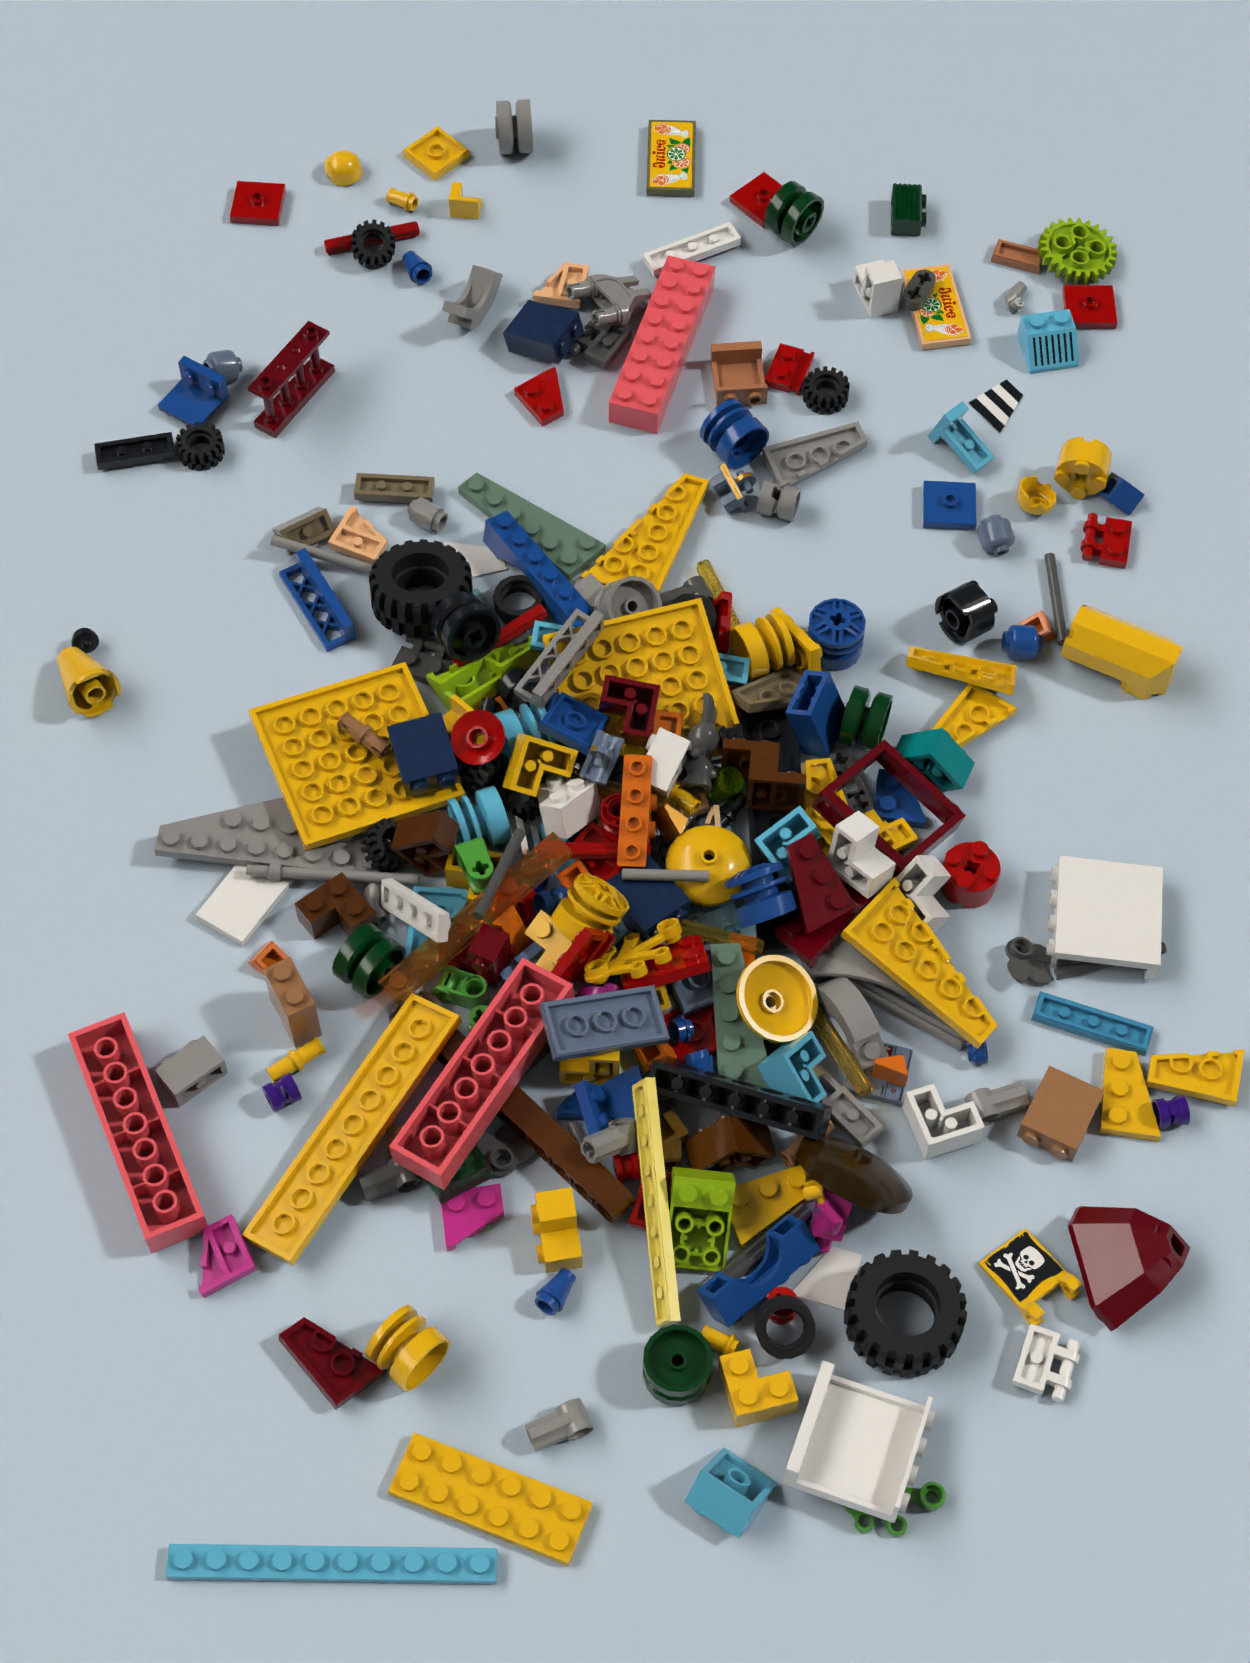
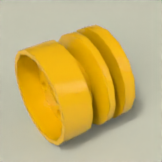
M771 612L765 617H758L755 620V626L752 622L747 621L730 628L729 639L733 656L750 658L747 680L752 681L766 676L769 673V667L774 671H779L783 667L787 668L795 663L796 656L791 635L778 613Z
M580 873L574 880V885L568 889V897H564L551 915L555 926L573 942L577 933L585 927L600 929L604 933L609 931L612 934V926H617L622 920L621 917L629 910L628 901L615 887L594 875Z
M405 1305L391 1314L373 1334L365 1350L366 1357L376 1362L379 1369L386 1370L391 1367L389 1372L390 1379L406 1392L417 1388L435 1371L450 1347V1340L436 1327L430 1326L425 1329L426 1318L422 1315H417V1310L411 1305Z

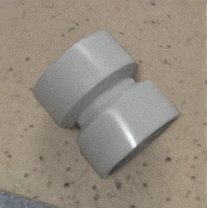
M764 480L759 494L757 513L772 516L775 513L779 519L793 521L800 500L801 488L789 485L781 488L779 483Z

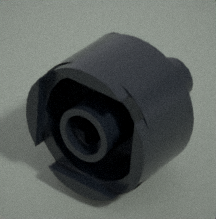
M975 580L966 582L936 599L935 613H940L942 618L939 625L944 634L954 643L963 642L965 644L990 631L994 626L995 613L998 611L997 604L992 598H988Z

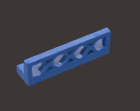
M306 548L297 551V564L279 571V577L325 650L329 652L355 640L354 623ZM299 572L303 574L302 584L291 582L288 578ZM304 591L316 595L314 602L302 600ZM316 610L327 612L326 622L314 619L313 616ZM330 629L338 631L341 636L328 641L326 633Z

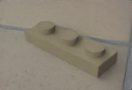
M357 473L354 499L411 503L414 499L417 500L423 497L433 503L435 478Z

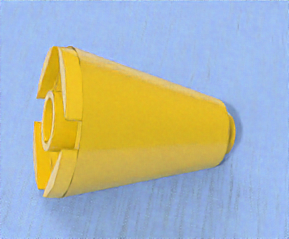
M68 647L59 653L57 665L68 704L73 712L84 714L85 717H95L110 710L114 706L113 700L115 697H119L121 694V684L116 675L78 647Z

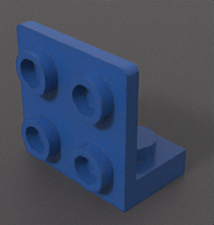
M183 356L178 362L181 380L158 404V408L166 414L186 424H190L192 427L195 426L194 422H199V425L202 426L203 422H207L229 397L226 378L210 368Z
M635 1065L601 1085L585 1080L573 1085L588 1135L608 1128V1123L614 1119L623 1117L635 1119L632 1085L644 1079L640 1066Z

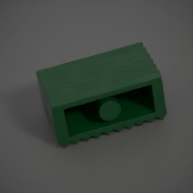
M893 184L891 194V234L920 235L921 227H926L927 213L922 212V209H926V194H922V185Z

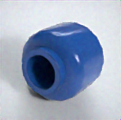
M1011 625L1007 631L1003 632L1002 652H1006L1009 659L1033 660L1037 651H1042L1043 636L1038 635L1035 626Z

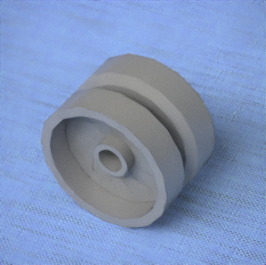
M530 99L517 100L515 104L516 115L513 116L511 104L508 100L496 101L497 117H495V131L500 155L512 154L514 151L513 139H517L520 153H533Z
M629 576L607 583L599 590L594 601V610L603 614L604 620L662 607V600L655 586L650 581L636 576Z

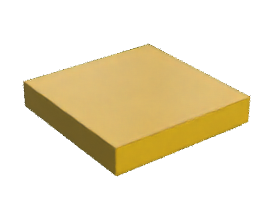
M437 126L403 150V157L434 181H437L470 157V150Z

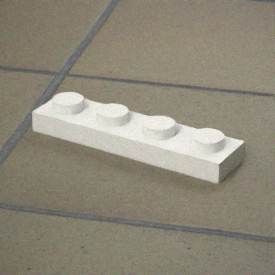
M731 222L646 252L643 254V262L653 277L660 275L668 255L696 262L741 245V237Z
M393 878L382 879L380 905L382 908L435 942L448 941V932L451 927L450 913Z

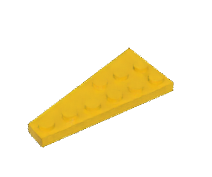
M684 473L665 492V496L648 509V513L642 519L639 518L613 543V547L604 556L601 555L595 561V565L589 571L586 570L580 575V579L591 573L605 586L607 583L629 576L642 577L650 581L660 594L709 488V480Z
M894 877L843 930L841 937L978 1049L998 1025L979 997L974 996L965 984L967 980L961 972L958 973L950 962L951 957L929 925L921 921L914 910L915 905L910 898H905L899 889V882Z

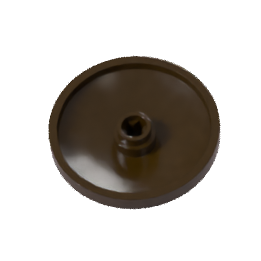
M825 1136L819 1140L804 1137L796 1150V1158L809 1176L832 1193L855 1205L880 1213L899 1214L907 1209L913 1197L910 1185L894 1168L873 1153L855 1144L831 1136Z

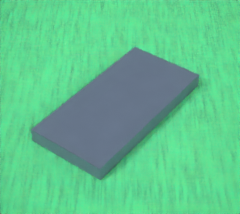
M654 985L541 1002L539 1005L553 1061L665 1044L670 1040Z

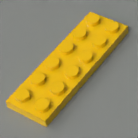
M415 1432L388 1490V1494L392 1497L568 1567L593 1507V1502Z

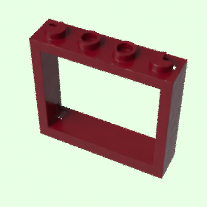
M884 739L821 790L812 807L835 828L838 823L855 813L836 793L877 761L943 823L904 858L878 834L875 848L896 863L893 879L903 871L916 855H928L955 832L966 815L936 785L932 784L895 747L891 746Z

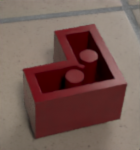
M605 674L598 711L624 716L625 723L622 738L625 739L624 744L646 748L652 732L661 685Z
M485 923L481 925L478 933L458 926L443 952L444 965H452L460 970L480 975L486 980L487 986L496 989L502 979L499 974L511 963L510 935Z

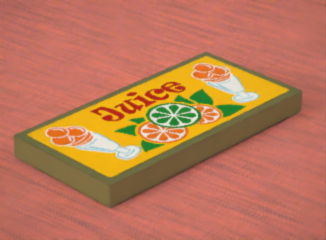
M649 120L646 195L694 196L696 121Z

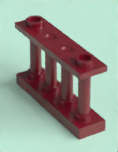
M308 321L249 385L248 391L263 398L265 407L254 420L255 428L276 438L335 372L334 365L321 359L319 354V346L330 335L328 330Z

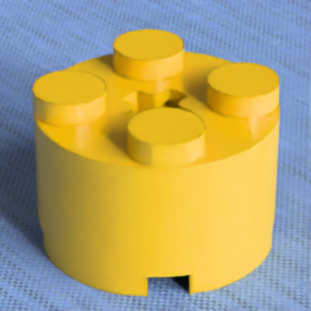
M1075 437L1066 441L1059 455L1054 480L1076 499H1083L1088 495L1101 492L1106 487L1111 467L1112 453L1103 442L1096 439L1090 442L1084 441V437Z

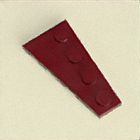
M847 883L844 887L856 905L853 911L807 936L804 934L802 913H799L774 929L775 937L809 968H812L817 963V958L823 952L827 953L834 946V941L881 891L867 899Z

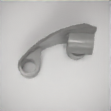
M841 936L837 937L834 941V946L827 953L823 952L817 958V963L812 968H809L800 960L814 984L824 982L831 976L848 977L884 986L905 997L909 995L908 991Z

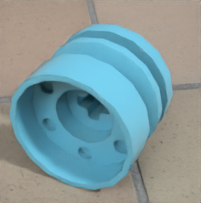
M523 703L519 706L520 718L517 717L511 708L494 713L505 729V743L501 752L508 758H511L518 733L557 744L555 739L537 730L540 722L547 714L545 707L541 710L530 703L529 708L527 704Z
M494 786L476 791L475 805L471 804L466 795H462L460 797L462 809L455 798L447 800L448 814L459 824L455 840L457 844L481 836L482 838L486 837L493 848L509 843L512 837L510 825L500 795Z

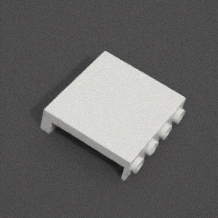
M1060 855L1057 866H1052L1050 883H1055V890H1051L1049 896V907H1054L1053 914H1049L1048 931H1052V939L1048 938L1046 955L1051 956V967L1055 968L1058 959L1144 969V979L1156 980L1161 966L1163 867Z
M822 1361L782 1484L895 1523L898 1511L905 1513L911 1494L905 1492L907 1483L914 1485L919 1466L913 1464L915 1456L922 1458L927 1439L921 1436L923 1429H931L935 1411L930 1410L933 1397L928 1396L926 1406L833 1375L835 1364Z

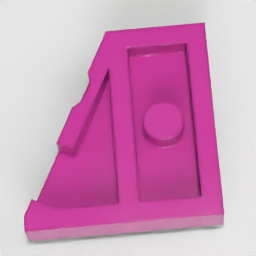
M500 1184L440 1192L447 1251L454 1250L458 1243L470 1235L474 1237L485 1226L494 1224L504 1217Z
M232 1214L204 1228V1252L201 1257L203 1278L202 1285H199V1292L206 1298L258 1269L237 1221Z

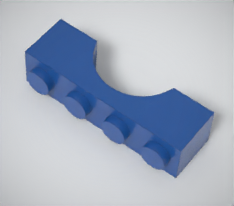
M787 1214L766 1232L765 1255L753 1272L743 1277L733 1278L719 1271L697 1290V1293L712 1318L729 1328L732 1324L738 1323L752 1307L763 1302L774 1288L785 1283L789 1276L798 1268L809 1263L812 1257L821 1249L805 1221Z

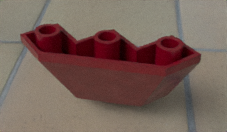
M1080 1206L1075 1209L1068 1224V1230L1090 1307L1096 1317L1110 1331L1117 1329L1165 1289L1183 1267L1190 1250L1189 1245L1170 1224L1137 1208Z

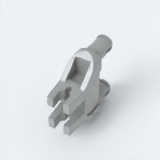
M596 274L586 277L584 281L567 284L565 288L566 295L570 300L589 297L602 309L591 313V321L593 325L595 324V327L606 324L626 325L632 315L646 311L648 304L642 300L650 299L652 295L647 288L638 290L630 288L639 284V280L634 275L617 278Z

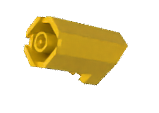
M1086 604L1081 605L1070 626L1071 631L1069 636H1066L1060 656L1120 680L1123 692L1142 700L1149 699L1154 694H1158V696L1164 695L1173 678L1183 647L1168 637Z

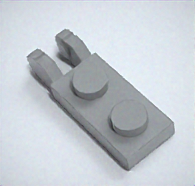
M828 1073L820 1076L822 1084L831 1095L829 1097L825 1096L819 1103L833 1107L830 1118L857 1146L864 1148L884 1131V1126L844 1085L841 1086Z

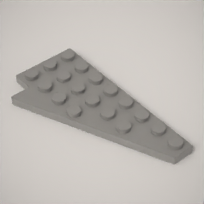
M283 797L160 825L155 846L156 856L247 866V864L269 866L270 863H282V866L379 872V866L374 869L371 867L372 860L366 862L364 859L368 854L361 851V848L365 846L361 844V839L364 838L362 836L363 833L305 851ZM382 836V843L387 850L389 839Z

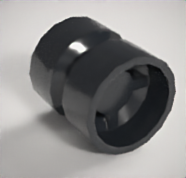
M516 667L503 676L496 690L497 694L501 695L508 704L512 703V707L520 714L519 706L525 703L530 708V703L514 693V688L526 674L521 667ZM528 683L524 690L532 694V690L538 683Z

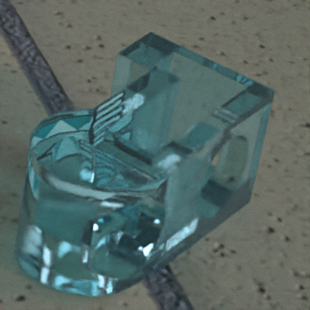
M733 900L720 905V909L707 913L695 912L691 914L686 921V936L700 935L703 944L727 938L730 933L740 934L741 927L735 914L736 907Z

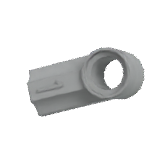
M1020 1081L993 1090L979 1088L970 1092L965 1097L966 1103L974 1101L984 1126L996 1122L1003 1115L1026 1109L1030 1104L1028 1092Z
M631 1117L614 1119L608 1123V1128L584 1137L583 1142L580 1144L581 1153L589 1163L595 1164L614 1155H628L637 1152L638 1142L635 1119Z
M580 1398L568 1400L559 1405L555 1412L525 1424L528 1438L535 1452L566 1439L568 1441L580 1439L591 1433L594 1429Z

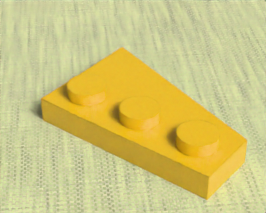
M1245 1049L1234 1050L1232 1053L1208 1051L1206 1054L1189 1055L1188 1053L1152 1055L1149 1062L1146 1087L1234 1107L1238 1097Z

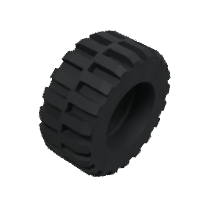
M420 539V542L409 540L405 541L403 545L396 544L390 548L389 552L385 550L379 556V559H376L369 573L371 606L374 616L388 630L392 629L393 633L400 636L405 634L408 638L416 639V636L423 637V639L431 638L433 633L430 620L435 608L443 599L461 591L473 593L471 567L466 558L459 551L456 552V549L452 546H444L442 542L435 540L434 542H428L427 539ZM415 586L436 587V589L426 592L407 590Z
M901 1249L891 1250L890 1257H886L885 1254L881 1253L874 1257L872 1264L866 1262L860 1268L859 1275L854 1276L846 1298L844 1324L847 1325L846 1335L848 1341L855 1342L853 1349L858 1356L863 1354L867 1356L866 1364L872 1368L878 1364L883 1367L882 1373L890 1376L892 1371L900 1372V1377L910 1378L912 1371H916L918 1376L928 1374L930 1367L935 1370L944 1364L945 1358H950L955 1352L966 1323L967 1311L965 1307L967 1301L965 1294L960 1293L962 1285L958 1278L953 1277L951 1279L949 1277L951 1272L949 1267L945 1264L938 1266L935 1264L936 1258L929 1254L926 1258L918 1256L919 1251L909 1250V1254H902ZM891 1292H911L921 1297L930 1306L934 1314V1323L928 1331L919 1335L905 1336L894 1333L885 1327L878 1318L875 1311L877 1301L882 1296Z

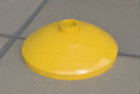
M712 825L697 826L678 836L667 852L665 869L709 870V882L674 881L691 900V903L701 906H717L731 901L729 896L741 891L739 885L726 889L724 882L730 880L738 872L752 866L750 853L744 842L733 832ZM712 855L714 859L706 860L704 856Z
M781 955L763 956L751 962L739 977L736 990L738 1009L747 1026L759 1037L775 1043H786L807 1033L812 1027L818 1011L817 992L811 977L797 962ZM765 1000H768L770 1002V1008L767 1006Z

